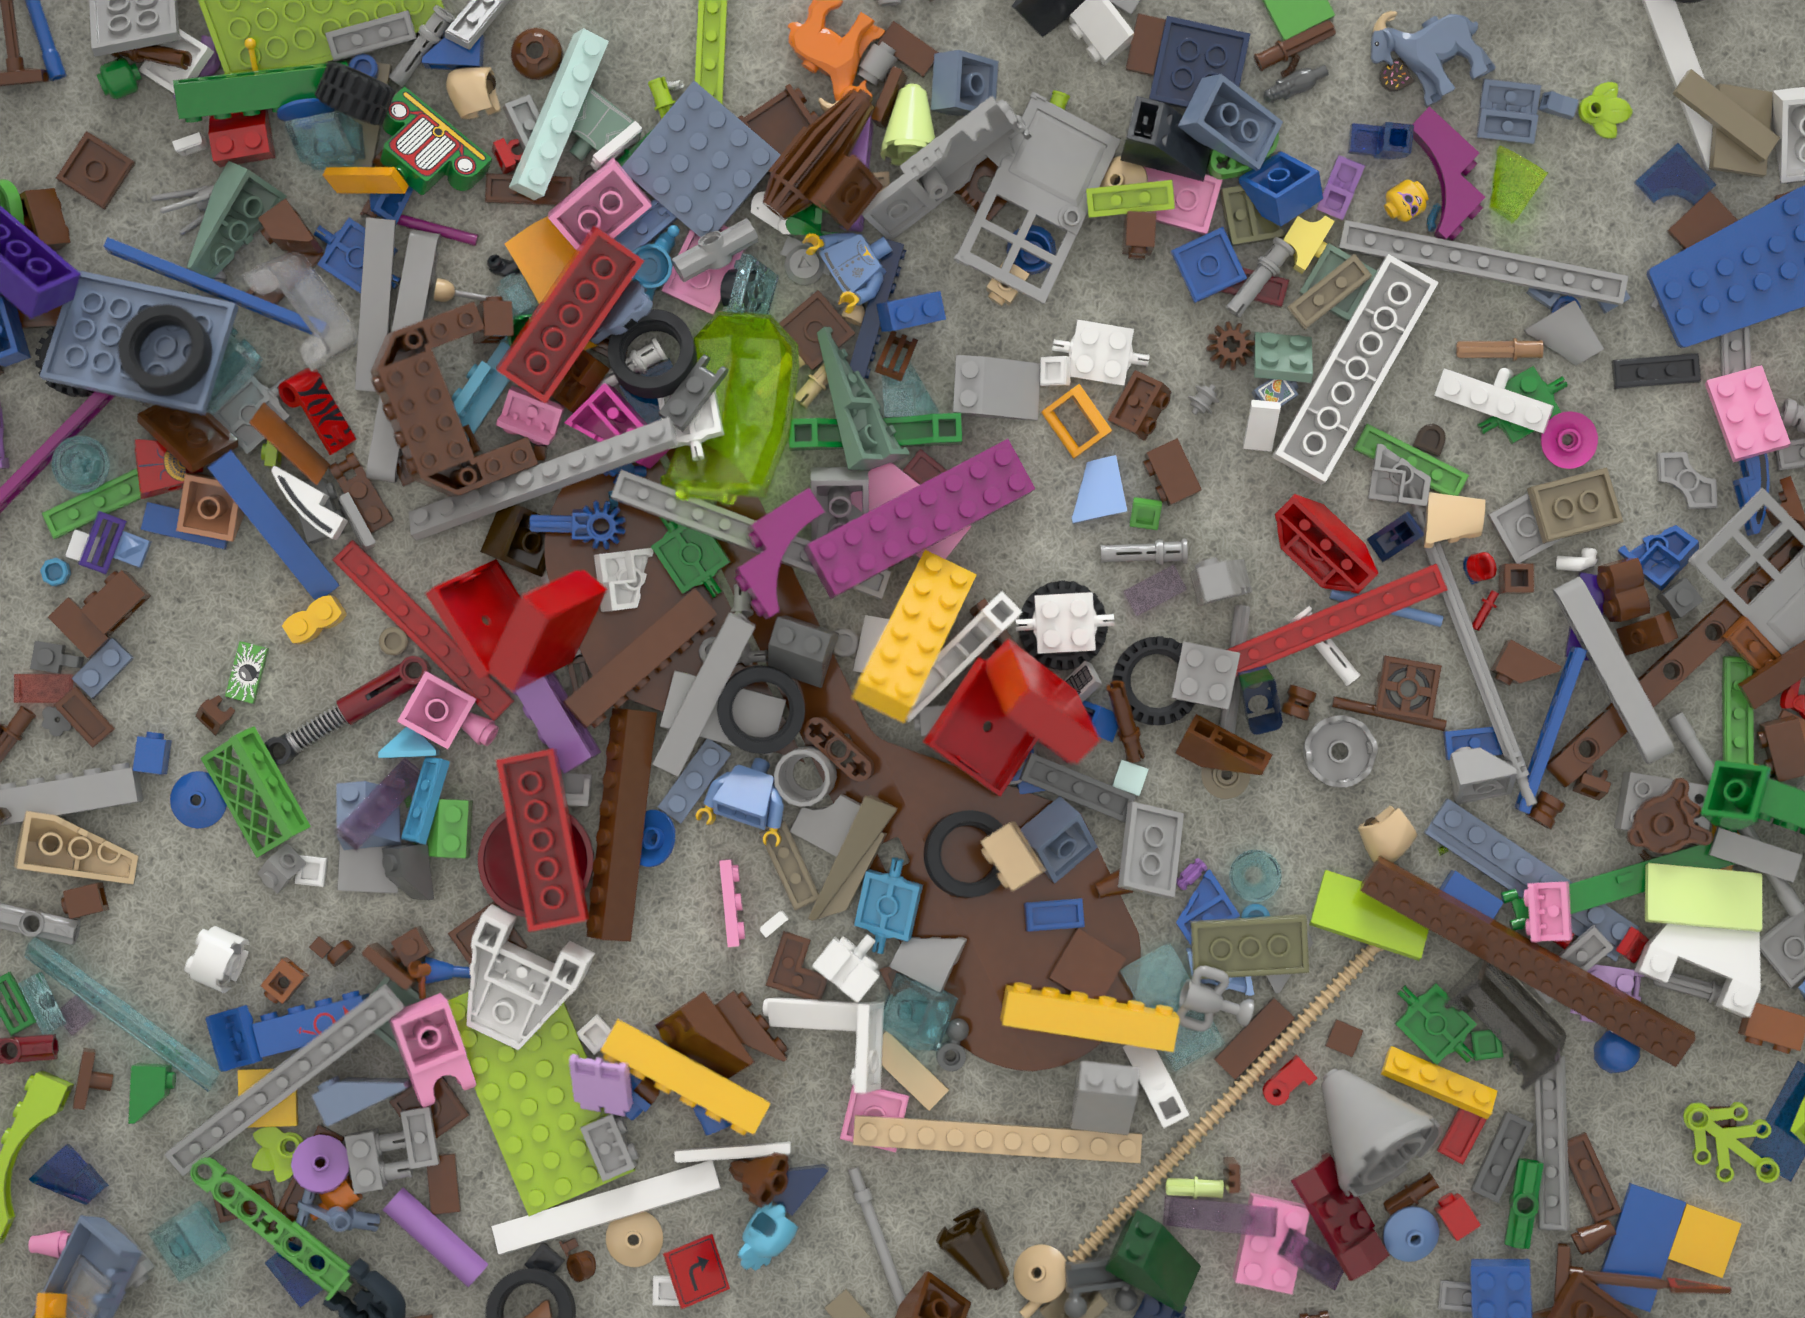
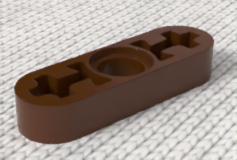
M816 716L805 723V737L849 778L856 782H862L873 775L875 769L873 760L827 718ZM821 723L823 725L821 731L826 736L831 735V733L835 736L824 745L822 742L826 738L821 734L815 736L812 724L817 725ZM835 741H842L846 745L847 750L843 757H838L832 752V744ZM854 752L856 756L852 759L858 764L861 762L866 764L864 767L866 774L863 772L856 774V765L852 761L846 765L843 761L847 760Z

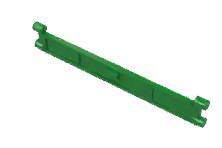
M1719 827L1737 833V829ZM1712 842L1705 846L1695 845L1570 883L1571 914L1645 892V865L1648 863L1721 869L1735 863L1708 855ZM1516 889L1502 892V901L1504 904L1511 902L1516 918L1509 920L1511 929L1516 931L1526 928V919L1530 918L1529 907L1525 906L1524 898H1518Z

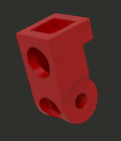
M1295 1055L1266 1081L1262 1089L1263 1095L1271 1105H1282L1288 1100L1289 1093L1302 1081H1305L1310 1086L1318 1078Z

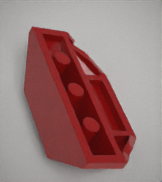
M1294 494L1275 513L1280 549L1322 588L1351 591V593L1359 594L1379 574L1366 544L1324 504Z

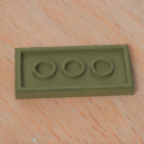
M1305 914L1190 921L1193 973L1199 966H1210L1222 970L1228 974L1229 978L1309 973L1307 916Z

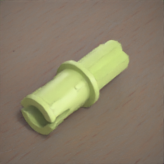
M1194 1176L1193 1179L1168 1178L1165 1184V1191L1167 1195L1193 1196L1195 1200L1197 1197L1222 1199L1224 1182L1223 1180L1198 1179L1197 1176Z

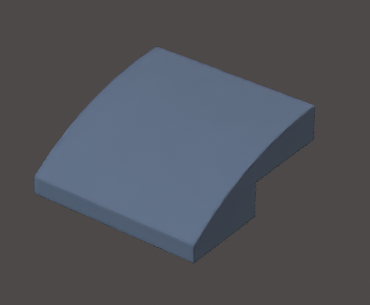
M1483 78L1477 137L1534 144L1539 116L1537 115L1541 85Z

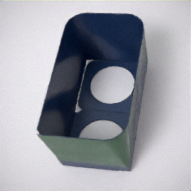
M1265 665L1239 672L1238 677L1245 716L1250 731L1255 735L1280 729L1283 720L1277 685L1268 667ZM1262 683L1257 688H1248V686ZM1256 695H1263L1268 700L1265 710L1274 708V712L1248 718V714L1255 713L1248 707L1249 700Z

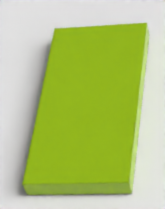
M1328 870L1324 871L1309 925L1419 961L1422 958L1429 932L1428 928L1361 892L1362 881Z

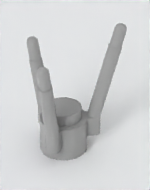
M204 185L195 189L154 195L151 197V200H168L193 195L194 198L160 209V212L166 213L193 204H197L200 212L206 211L214 185L209 187ZM204 214L180 230L179 234L183 236L200 225Z

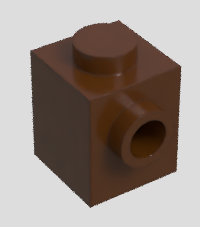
M421 926L415 927L391 941L393 948L390 950L398 964L403 963L405 967L410 962L418 961L435 951Z

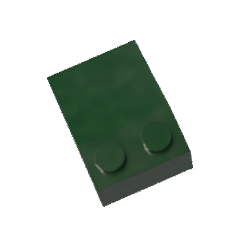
M1136 1210L1125 1223L1105 1266V1270L1180 1313L1201 1265L1163 1224Z

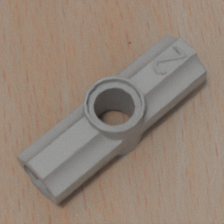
M746 218L722 232L713 231L705 234L699 239L698 245L672 258V264L680 279L686 282L708 269L725 267L732 261L733 255L759 242L758 235L750 221Z
M0 902V929L22 933L28 937L36 936L75 945L80 932L81 920L69 919L68 917L46 913L42 910H32ZM33 915L40 921V927L37 931L32 930L29 925V920Z

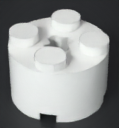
M217 926L209 930L202 929L196 940L198 947L194 956L188 959L185 965V972L190 974L192 980L226 993L231 989L226 985L230 980L236 982L241 974L249 952L244 950V945H249V941Z

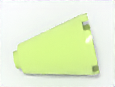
M907 84L898 91L881 145V158L885 160L886 156L891 158V164L896 166L902 165L912 155L919 152L935 139L927 92L918 84Z

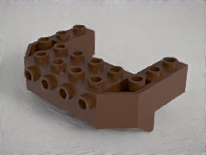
M474 301L387 334L370 372L373 387L382 400L384 414L393 427L395 442L405 457L404 463L409 475L413 477L414 481L450 497L459 496L538 464L528 437L515 440L474 457L433 354L432 348L485 329Z

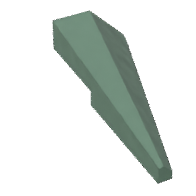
M823 327L817 332L848 470H871L906 458L910 455L908 449L900 447L893 436L896 430L893 425L887 426L879 413L881 406L859 371L853 372L846 361L848 356L846 350H840L831 336L833 333L832 328Z

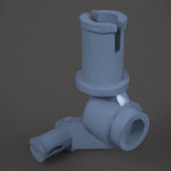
M306 1189L304 1190L302 1200L298 1201L297 1207L299 1211L296 1222L303 1227H307L310 1214L325 1220L330 1228L336 1232L351 1231L353 1228L376 1232L378 1226H375L374 1223H380V1215L378 1213L356 1211L354 1207H350L347 1212L339 1206L326 1210L313 1203L316 1193H311Z

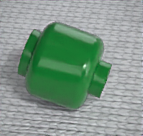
M123 57L102 64L100 66V73L96 74L105 96L110 95L115 100L136 93L138 91L137 81L142 79L136 64L130 65L127 59Z

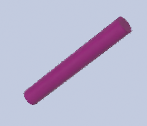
M401 214L397 225L441 234V237L476 246L478 235L403 214Z

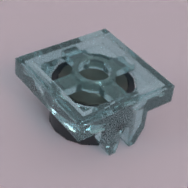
M742 254L741 259L735 261L734 268L736 269L728 270L722 279L720 295L724 307L721 314L728 316L729 320L749 323L756 329H765L779 276L751 254Z

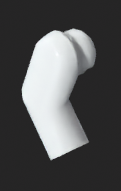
M1583 548L1581 551L1582 557L1557 556L1556 569L1581 571L1595 566L1598 561L1596 559L1597 550L1594 548Z

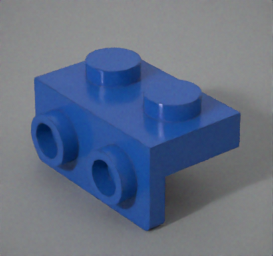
M247 1005L205 1018L221 1072L263 1061L260 1058L252 1026L253 1018Z

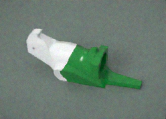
M765 191L756 193L752 199L751 213L783 234L807 236L813 233L817 236L839 233L821 231L823 210L814 204L794 216L782 220L762 203Z

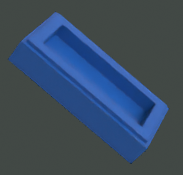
M1082 898L1024 903L1026 932L1085 927Z

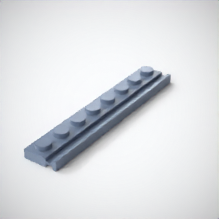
M1446 798L1430 825L1424 831V834L1507 890L1516 889L1519 898H1524V891L1528 889V884L1568 881L1569 884L1573 883L1450 799ZM1605 904L1571 914L1572 933L1579 937L1594 925L1613 945L1614 949L1605 956L1615 962L1620 955L1616 949L1630 927L1639 928Z

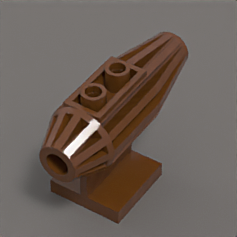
M862 89L858 92L851 90L808 127L804 126L768 170L771 174L762 203L776 216L786 220L814 204L828 213L840 227L848 231L883 188V185L861 159L851 154L874 109V106L871 104L873 98Z

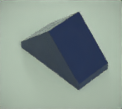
M1408 511L1367 538V541L1380 560L1384 562L1425 534Z

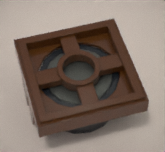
M1384 655L1381 671L1377 675L1376 681L1378 685L1374 691L1376 697L1374 712L1432 722L1442 665Z

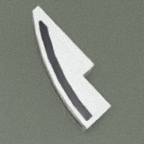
M273 466L271 471L279 487L294 508L317 530L337 541L348 520L324 507L329 496L281 468Z

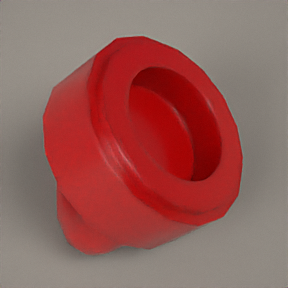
M1480 552L1471 554L1468 557L1466 567L1472 580L1479 582L1495 577L1497 567L1494 558L1489 553Z

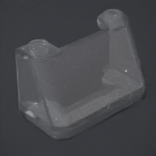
M288 252L254 267L243 275L251 289L259 294H268L274 290L278 294L284 293L309 327L313 335L302 343L300 350L304 362L312 372L320 373L358 344L359 331L303 254Z

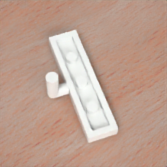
M1501 368L1499 370L1494 385L1444 369L1434 395L1540 433H1545L1554 406L1506 390L1507 381L1514 376L1513 371L1508 368Z

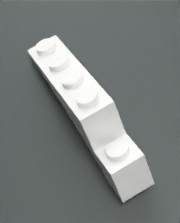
M1003 592L996 596L938 653L906 719L908 722L922 711L1022 613Z

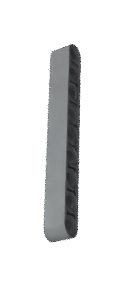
M411 229L391 332L428 318L435 278L432 275L435 276L439 256V252L436 251L437 245L441 244V234ZM379 397L366 477L368 479L396 483L398 480L396 472L397 463L401 467V460L398 457L402 456L403 452L395 442L393 427L384 414L383 403Z

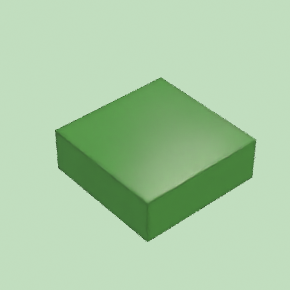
M1134 497L1129 526L1158 530L1162 501Z

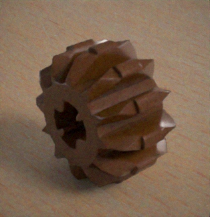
M1227 321L1224 326L1225 331L1217 325L1214 328L1217 336L1214 334L1208 335L1207 339L1215 344L1208 345L1206 351H1216L1210 358V361L1215 362L1218 358L1222 359L1219 364L1220 369H1223L1226 362H1229V368L1233 371L1236 369V361L1242 367L1247 364L1243 356L1252 358L1254 353L1247 348L1254 346L1255 341L1245 340L1251 334V331L1246 330L1241 334L1239 332L1242 328L1241 323H1238L1235 329L1232 330L1230 321ZM1227 339H1231L1232 344H1237L1238 346L1233 350V353L1230 352L1229 348H1224L1223 344L1227 343Z

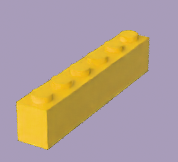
M1016 982L1014 986L1006 985L1000 1016L1004 1026L1174 1052L1180 1018L1173 1011V1008L1169 1006L1156 1005L1155 1009L1145 1007V1004L1139 1001L1129 1000L1127 1004L1117 1003L1115 998L1100 996L1098 1000L1088 998L1087 994L1076 991L1071 992V995L1060 994V990L1051 987H1043L1041 991L1031 989V985Z
M618 1018L601 1047V1051L605 1053L603 1057L605 1060L612 1064L628 1063V1066L631 1067L629 1073L642 1080L646 1076L655 1080L654 1086L667 1094L671 1090L681 1095L679 1100L693 1108H695L696 1104L706 1108L705 1114L718 1122L722 1118L732 1123L731 1129L744 1136L747 1132L755 1134L770 1106V1102Z

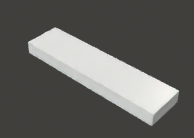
M791 1142L676 1149L674 1154L675 1162L681 1163L766 1157L774 1152L789 1155L792 1151Z

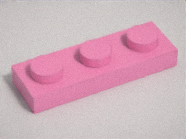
M732 859L720 860L728 947H736L741 945L740 939H745L744 922H738L737 912L743 910L741 893L736 894L735 882H740L738 865H733Z

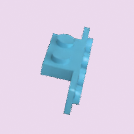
M500 342L487 363L481 361L479 366L477 364L473 365L466 376L468 382L463 389L458 388L451 398L462 427L469 424L473 434L510 382V379L496 369V366L510 347L505 342Z

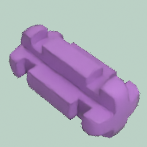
M1195 859L1194 864L1191 863L1180 873L1181 876L1177 878L1176 884L1181 890H1186L1188 884L1194 883L1202 875L1201 872L1207 870V866L1201 859Z

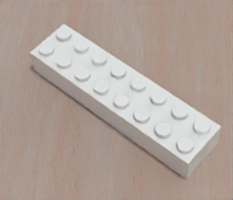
M1389 254L1383 259L1376 275L1337 340L1273 453L1272 458L1320 485L1327 481L1439 282Z

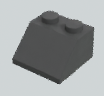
M788 615L778 616L769 642L768 666L783 671L793 679L822 688L839 633Z

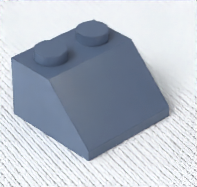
M962 50L935 53L931 110L947 115L966 116L991 96L996 100L998 61Z
M367 781L336 784L337 838L343 850L401 845L399 790Z
M1060 796L1020 829L1045 867V874L1054 884L1097 848L1081 814Z

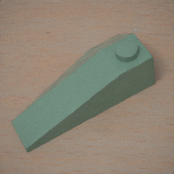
M228 161L213 187L187 268L213 279L234 259V253L243 244L248 245L254 239L253 235L263 226L258 218L287 196L250 170Z

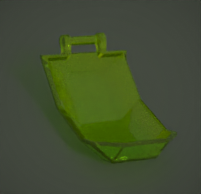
M718 311L694 337V343L697 350V362L705 354L710 357V361L705 368L714 374L722 366L728 369V374L716 388L724 435L707 439L701 443L705 458L702 460L699 458V461L692 460L690 446L677 447L666 474L661 476L660 480L661 485L676 489L675 495L677 500L688 501L689 498L720 501L721 504L732 505L738 495L766 497L790 436L799 373L798 344L771 314Z

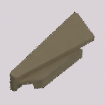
M874 795L865 796L808 917L809 920L814 921L849 910L864 881L866 871L870 869L887 835L883 829L898 808Z

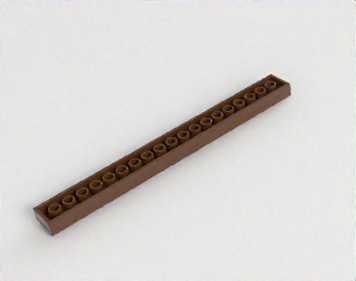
M1380 855L1361 883V892L1674 1067H1677L1696 1040L1694 1031L1537 943L1531 942L1530 939Z

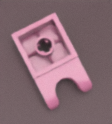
M441 993L406 1006L389 1019L415 1095L423 1108L434 1104L433 1086L436 1080L444 1075L456 1077L458 1084L465 1091L476 1086V1081L449 1003ZM426 1030H431L428 1031L429 1036L423 1038V1032Z

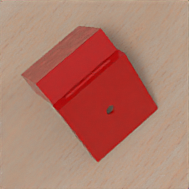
M495 559L433 587L425 595L479 680L492 674L510 691L515 692L573 662L608 589L583 569L571 572L520 597L503 568ZM482 617L487 619L488 625L483 623Z
M1007 639L987 661L978 657L923 740V743L992 793L1001 797L1037 740H1040L1071 764L1073 762L1078 764L1101 740L1078 692L1011 640ZM990 721L991 728L985 732L983 725L985 722Z

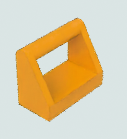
M1080 384L1069 390L1041 412L1073 459L1112 432V429ZM1071 398L1097 433V435L1081 447L1077 445L1054 412L1055 409Z

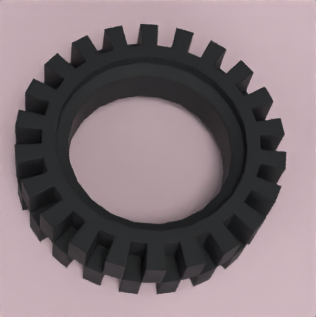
M1062 580L1047 583L1029 596L1022 607L1019 619H1033L1035 611L1034 595L1088 593L1091 591L1088 587L1073 581ZM1093 593V608L1096 615H1107L1103 603ZM1108 626L1097 627L1094 651L1037 653V638L1033 630L1019 631L1021 643L1025 647L1024 649L1042 665L1055 670H1069L1079 667L1084 661L1089 662L1099 653L1106 640Z
M1164 636L1148 637L1130 645L1119 657L1114 667L1112 682H1124L1134 720L1147 725L1171 724L1189 714L1194 705L1197 704L1177 699L1166 707H1149L1136 698L1131 687L1132 671L1142 658L1148 655L1159 654L1165 655L1179 664L1183 643H1179L1172 638H1165Z

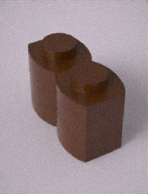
M1625 558L1598 566L1596 580L1604 594L1603 612L1610 622H1623L1650 614V601L1644 587L1643 569L1638 558Z

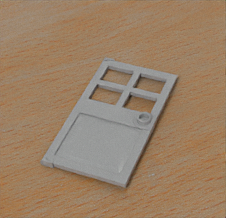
M1032 92L1022 115V119L1026 123L1025 125L1032 137L1026 141L1023 135L1019 133L1011 139L1015 156L1007 155L1002 159L1001 167L997 168L959 251L955 254L954 260L966 267L970 266L1041 304H1045L1087 215L1086 189L1100 186L1121 140L1046 101L1047 98L1038 93ZM996 195L1027 211L1017 235L986 220ZM1035 216L1066 232L1056 255L1025 240ZM981 228L1012 244L1001 268L970 253ZM1020 249L1051 264L1040 288L1009 273Z
M1761 488L1701 550L1698 549L1689 558L1688 562L1695 566L1783 655L1805 640V531L1764 488ZM1765 505L1780 523L1754 547L1739 529ZM1789 530L1804 547L1779 572L1763 554ZM1732 537L1749 555L1723 580L1707 562ZM1757 562L1772 580L1747 605L1731 587Z

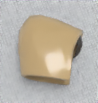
M491 67L456 68L448 73L446 89L461 119L478 118V112L486 110L487 115L501 111L495 89L496 78Z
M1388 806L1378 816L1367 819L1365 823L1360 824L1358 827L1365 849L1374 863L1379 855L1392 863L1397 861L1418 836L1404 813L1399 808L1395 810L1392 806Z

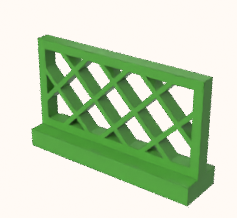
M255 726L232 736L228 741L201 757L204 766L256 858L311 827ZM232 747L234 748L239 759L232 757ZM217 757L223 760V770L218 769L212 758ZM231 764L239 767L238 778L230 774ZM247 773L253 784L246 782ZM229 782L237 785V796L230 791ZM245 789L253 792L252 803L244 799ZM261 798L267 809L260 807ZM243 807L252 811L251 821L246 819L243 814ZM259 814L267 818V828L258 824ZM275 823L281 834L274 832ZM257 832L266 836L265 847H262L257 839Z

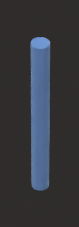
M1331 589L1329 599L1343 602L1359 594ZM1410 607L1391 613V615L1441 627L1443 622V616Z

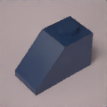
M821 1164L789 1168L786 1174L788 1185L785 1191L780 1195H775L772 1201L777 1205H783L785 1211L793 1216L826 1175L829 1167Z

